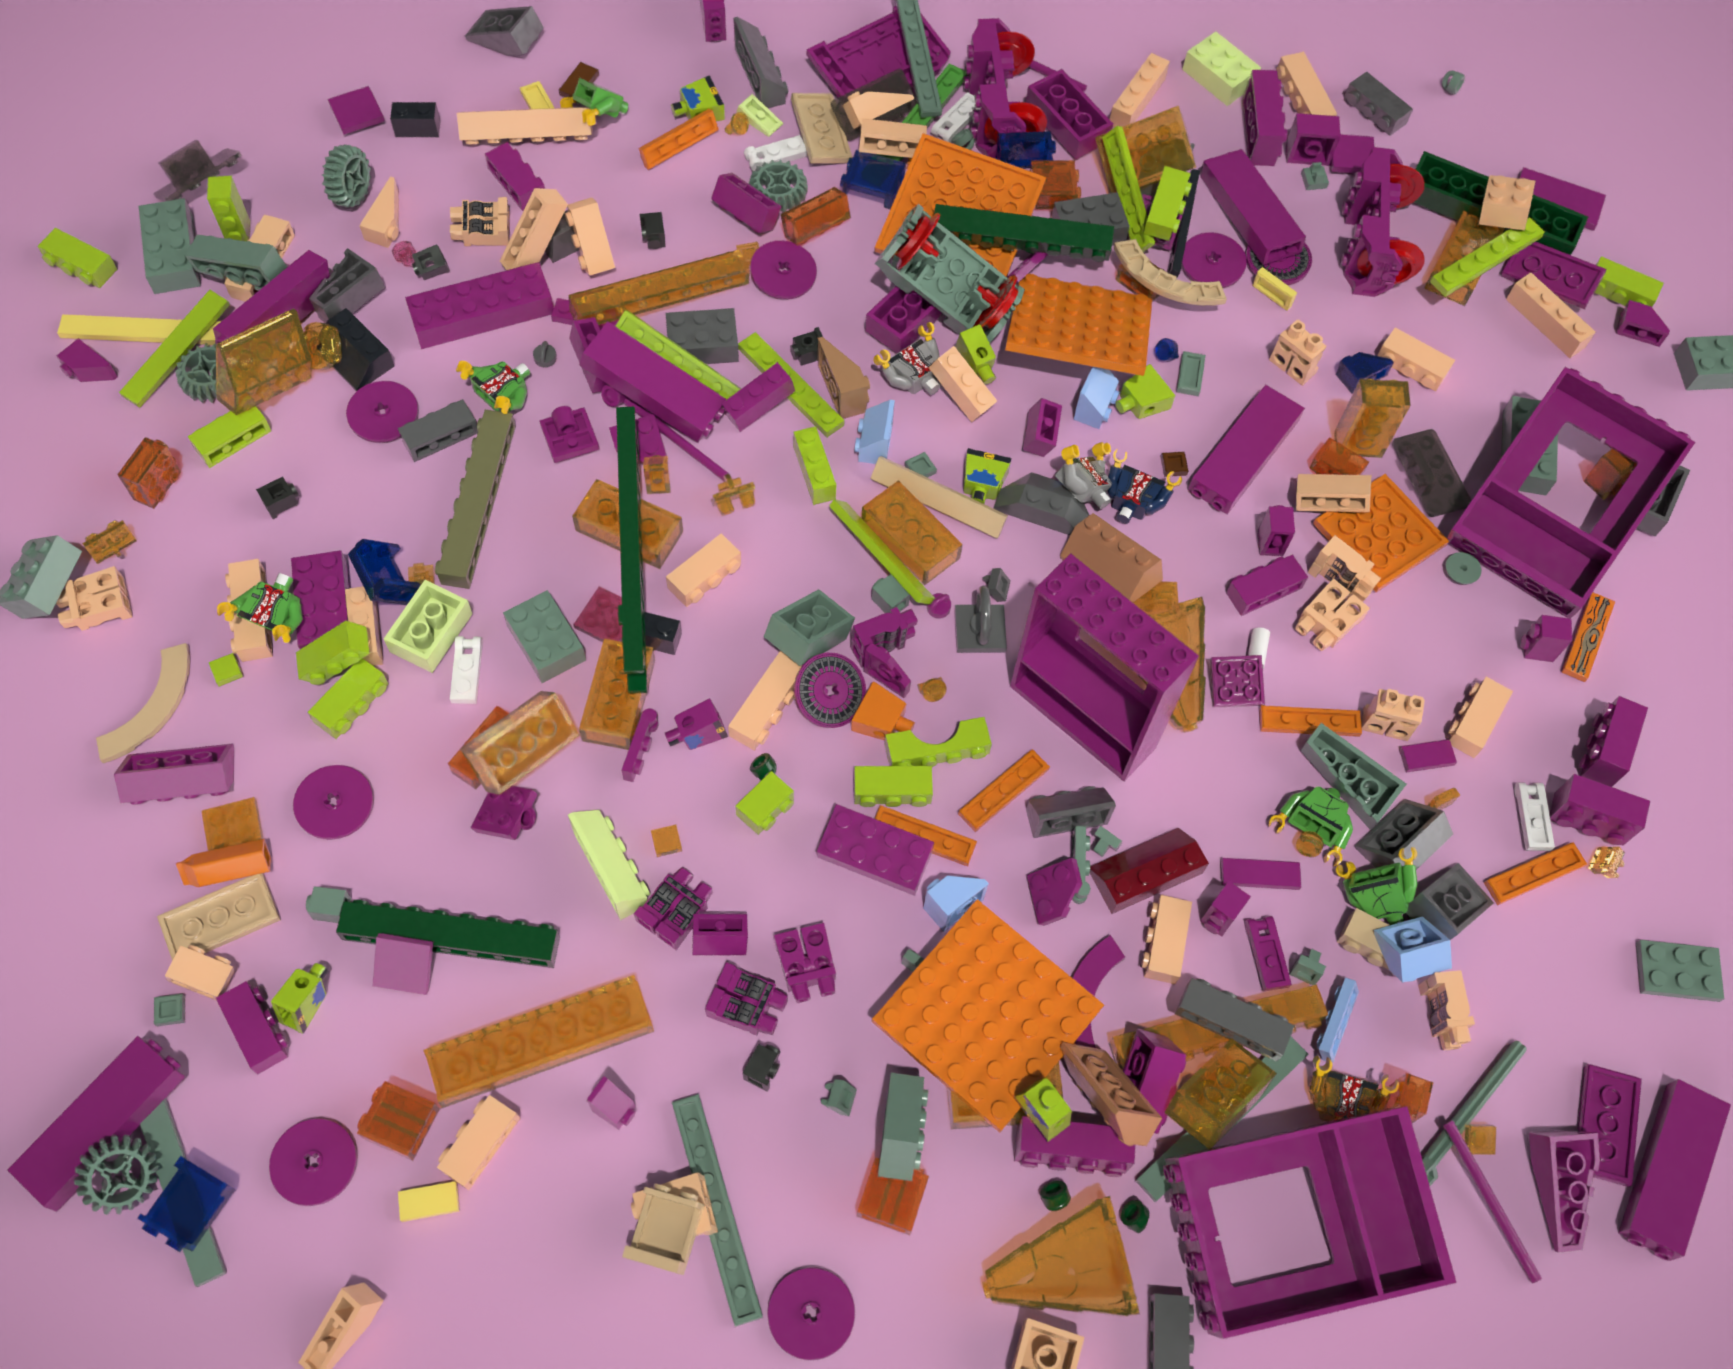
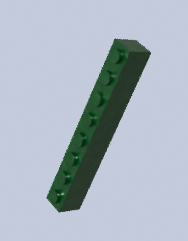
M935 204L934 215L936 213L940 214L938 222L966 245L979 244L985 248L994 246L1002 247L1009 251L1018 249L1025 250L1028 253H1047L1050 256L1066 255L1073 259L1090 258L1096 262L1109 261L1114 226Z
M358 899L353 900V902L344 901L336 929L337 935L344 941L376 945V937L379 933L433 942L432 952L548 968H554L560 941L558 930L547 924H539L538 927L528 926L526 922L517 920L512 921V923H504L498 918L486 917L485 920L475 919L473 915L464 913L459 914V916H451L445 911L433 910L432 913L422 912L420 908L411 906L406 907V909H398L392 904L380 903L379 906L369 905V902Z

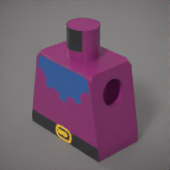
M710 698L677 714L674 717L677 728L665 732L670 747L684 741L689 750L728 737L722 719Z

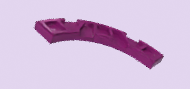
M1111 935L1098 943L1087 954L1073 976V979L1093 996H1095L1100 983L1108 972L1125 959V955ZM1091 1023L1073 1044L1096 1048Z

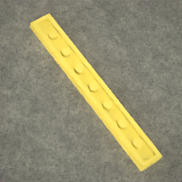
M62 314L57 334L60 338L163 343L182 320ZM216 321L196 344H215L213 328L221 321Z

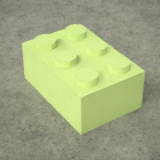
M1215 31L1187 51L1182 70L1228 106L1244 95L1251 71L1261 70V67Z
M424 580L384 637L389 652L433 673L455 641V637L459 635L472 616L469 602L442 587Z

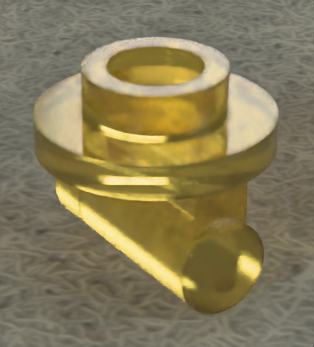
M742 112L733 114L731 121L724 129L725 132L729 135L734 132L738 135L745 134L749 127L747 116Z
M942 677L932 678L917 684L919 693H922L927 701H939L946 694L947 687Z

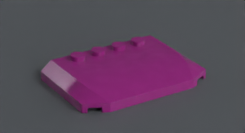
M896 6L893 7L892 13L827 45L823 41L808 48L806 51L807 57L842 104L849 101L848 96L858 91L860 95L866 92L900 94L914 87ZM921 14L933 71L936 76L949 60L951 51Z

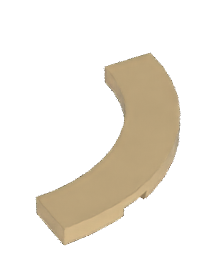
M1136 239L1114 243L1113 248L1122 265L1138 282L1153 292L1174 301L1193 305H1221L1226 303L1227 298L1220 281H1191V283L1178 280L1176 276L1154 267L1139 247Z
M186 643L161 650L160 677L152 696L141 711L116 730L96 737L100 761L103 764L134 751L136 746L148 738L151 739L172 717L184 695V687L190 672V654Z

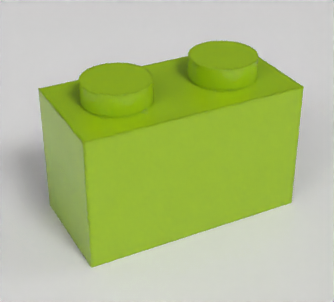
M771 771L735 806L736 816L757 835L763 830L768 831L775 824V818L781 812H788L793 806L794 790Z

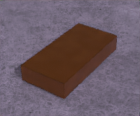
M580 62L560 87L559 95L562 97H573L572 94L576 90L579 78L594 83L599 76V69Z

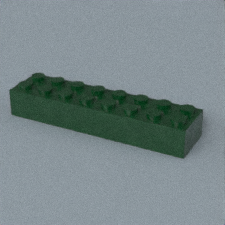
M1426 151L1423 152L1415 170L1424 179V190L1421 196L1413 203L1497 237L1511 229L1479 224L1489 180L1488 176ZM1532 195L1528 218L1530 217L1545 232L1542 238L1535 242L1571 255L1577 246L1588 216Z

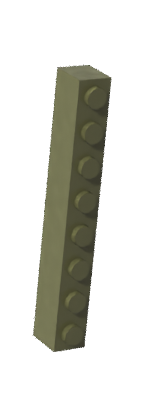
M485 409L483 417L478 420V434L472 440L471 458L468 457L466 460L465 478L460 480V495L454 501L453 519L450 518L448 521L447 540L444 539L442 542V557L440 561L436 562L435 574L438 575L441 585L470 589L516 428L513 413L503 414L499 411Z

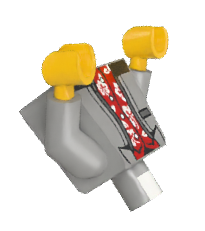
M931 322L927 323L928 333L924 331L923 325L918 328L919 335L925 337V341L919 339L891 358L890 353L885 349L880 351L883 360L878 354L874 356V363L878 366L882 365V371L892 386L907 390L911 394H916L925 388L930 395H933L940 389V384L936 381L937 378L929 369L940 357L935 338L931 336L935 329Z
M1100 442L1092 447V452L1096 459L1093 456L1078 458L1079 448L1077 445L1064 448L1061 456L1066 463L1055 474L1056 478L1081 503L1094 501L1100 509L1105 508L1111 502L1106 491L1112 486V482L1105 474L1106 461H1103V456L1111 452L1110 444Z

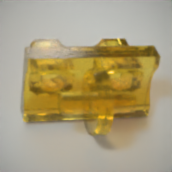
M725 474V482L717 484L719 491L727 490L712 495L713 499H711L712 505L717 506L720 514L725 516L735 511L732 500L739 498L743 509L754 506V491L756 488L754 482L734 487L742 484L740 477L732 479L730 474Z
M114 520L107 524V528L99 534L92 533L85 537L86 542L82 544L98 564L114 554L117 557L122 556L120 550L137 540L123 520L120 522Z

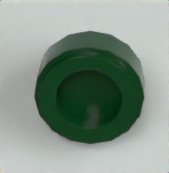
M769 753L759 755L750 765V771L760 780L765 778L771 771L775 774L777 770L775 760Z
M1051 1181L1045 1184L1040 1191L1042 1201L1049 1211L1061 1210L1070 1203L1071 1196L1066 1183L1063 1181Z
M1132 1200L1123 1207L1120 1217L1122 1223L1127 1228L1136 1233H1141L1147 1226L1150 1212L1141 1201Z

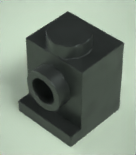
M662 212L639 214L642 240H647L648 249L666 247Z
M437 244L412 254L415 261L412 263L414 272L417 276L421 275L424 281L441 273L450 272L444 255Z
M819 327L814 328L812 332L793 337V345H790L791 353L794 358H798L801 366L818 361V338L823 337Z
M283 476L256 489L272 519L277 518V514L298 504L296 497L299 494L293 483L287 484Z
M758 1044L743 1071V1080L768 1092L770 1088V1081L768 1079H774L779 1070L780 1064L777 1062L781 1052L771 1045L766 1044L764 1047Z

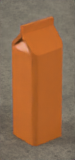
M265 839L192 854L182 862H177L176 866L184 886L203 887L270 872L271 856Z

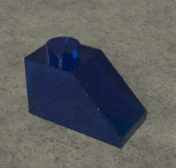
M1359 352L1353 356L1348 355L1339 362L1340 366L1335 375L1353 394L1386 377L1394 361L1389 358Z

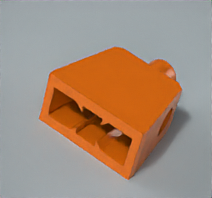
M873 681L852 719L851 731L885 741V735L895 733L896 730L899 732L912 731L915 722L904 717L906 703Z

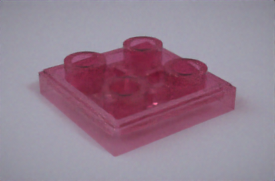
M599 586L573 624L574 628L618 649L622 642V625L619 626L618 605H622V597Z

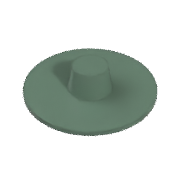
M1464 552L1452 554L1447 559L1445 565L1448 575L1454 581L1461 584L1476 582L1482 572L1479 561L1474 556Z

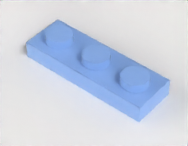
M1345 978L1343 985L1338 986L1336 990L1335 1007L1333 1010H1329L1326 1017V1025L1328 1026L1325 1034L1321 1033L1317 1042V1049H1319L1324 1061L1329 1057L1333 1063L1359 993L1356 980Z

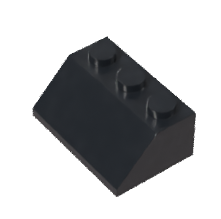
M347 308L327 320L314 346V349L355 391L372 383L395 367L389 349Z

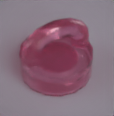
M410 241L397 243L392 249L395 260L402 262L406 267L411 265L412 254L416 253L413 244Z

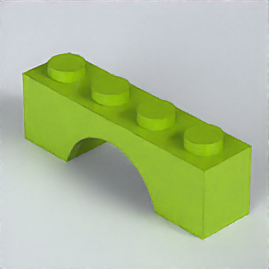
M985 717L960 721L957 733L945 743H925L919 740L911 730L886 734L884 745L889 766L934 767L938 763L947 762L954 764L965 758L981 759L990 753L992 743Z

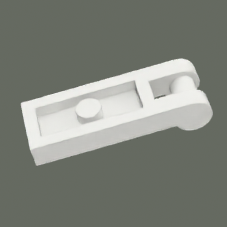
M967 92L934 124L931 133L937 137L941 136L944 141L952 143V138L972 120V112L976 110L974 96Z
M800 135L757 148L750 146L744 150V155L750 161L749 166L752 171H755L757 166L762 167L763 162L770 164L771 160L779 162L781 159L783 163L808 157L805 144Z
M464 636L455 637V654L450 691L451 703L477 704L483 647L482 637L474 636L473 639H465ZM465 649H473L472 654H464Z
M1525 782L1515 783L1514 794L1518 800L1525 849L1528 851L1553 850L1555 845L1544 784L1533 783L1532 785H1526ZM1529 795H1532L1535 799H1529Z

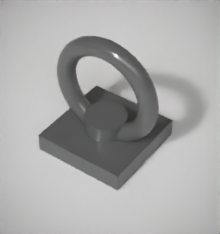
M982 585L977 591L976 605H955L957 653H1006L1004 604L991 605L989 589L987 586Z

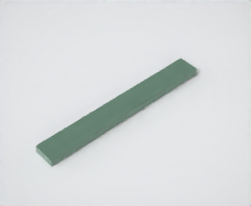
M895 0L920 117L942 116L941 102L918 0Z
M1291 1036L1284 1055L1277 1062L1264 1057L1136 1180L1137 1184L1154 1202L1159 1200L1171 1188V1183H1167L1163 1172L1166 1158L1212 1148L1309 1054Z
M699 1094L672 1102L691 1173L698 1172L705 1177L718 1230L717 1233L711 1234L709 1237L734 1326L738 1327L761 1319L763 1316Z
M164 1099L140 1123L146 1143L151 1148L149 1152L154 1153L157 1158L153 1162L159 1167L156 1173L196 1287H200L225 1275L226 1271L166 1099Z

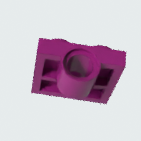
M560 406L553 410L552 417L539 420L554 463L600 450L585 407L572 411L569 406Z
M492 783L470 828L476 833L516 840L521 829L529 830L535 823L536 813L532 805L538 794L532 789Z

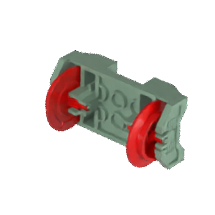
M917 204L909 211L901 227L874 264L883 271L891 282L908 294L914 290L945 314L946 318L943 323L957 334L979 324L981 327H987L984 333L990 343L1007 323L1011 312L1016 309L1014 306L1018 305L1022 300L1025 289L1020 285H1016L1017 276L1012 275L1007 278L938 222L940 218L939 213L931 217L923 210L924 208L921 205ZM894 254L899 258L896 268L888 263Z

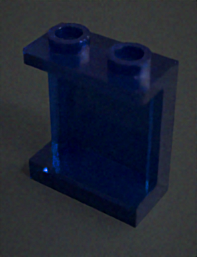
M1051 131L999 133L995 159L1022 169L1041 168L1043 176L1048 177L1049 169L1053 168L1052 154L1056 153V142L1052 140Z
M856 150L853 158L850 157L848 160L847 173H843L840 180V186L843 187L842 195L847 197L849 190L883 198L884 208L891 209L905 176L906 163Z
M361 539L348 553L370 601L407 605L421 586L419 582L404 580L394 560V556L401 549L399 544Z
M180 1156L173 1165L178 1168V1171L146 1215L140 1213L137 1219L145 1223L141 1229L154 1237H157L159 1233L163 1234L168 1238L165 1244L178 1252H181L183 1248L193 1252L236 1189Z

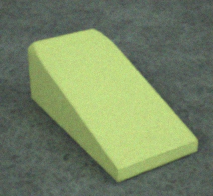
M753 94L737 108L736 114L742 120L768 137L783 125V122Z

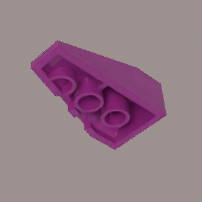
M1573 1131L1529 1133L1531 1163L1554 1250L1558 1253L1583 1250L1589 1215L1586 1212L1589 1196L1593 1197L1595 1188L1591 1187L1594 1170L1598 1171L1600 1164L1598 1133Z

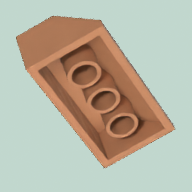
M1094 513L1075 526L1060 555V559L1064 560L1071 553L1132 603L1163 580L1162 560Z
M1062 1042L1060 1048L1069 1074L1076 1081L1077 1087L1088 1096L1090 1103L1103 1115L1104 1121L1118 1134V1139L1129 1146H1147L1162 1117L1106 1050Z

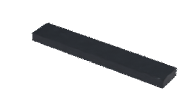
M1196 169L1190 171L1191 174L1188 182L1192 183L1189 195L1188 197L1183 196L1182 201H1186L1185 210L1173 242L1167 272L1177 278L1181 271L1200 170Z

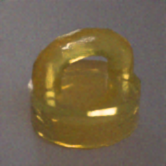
M1302 831L1296 842V847L1302 855L1316 857L1321 853L1324 842L1315 832Z

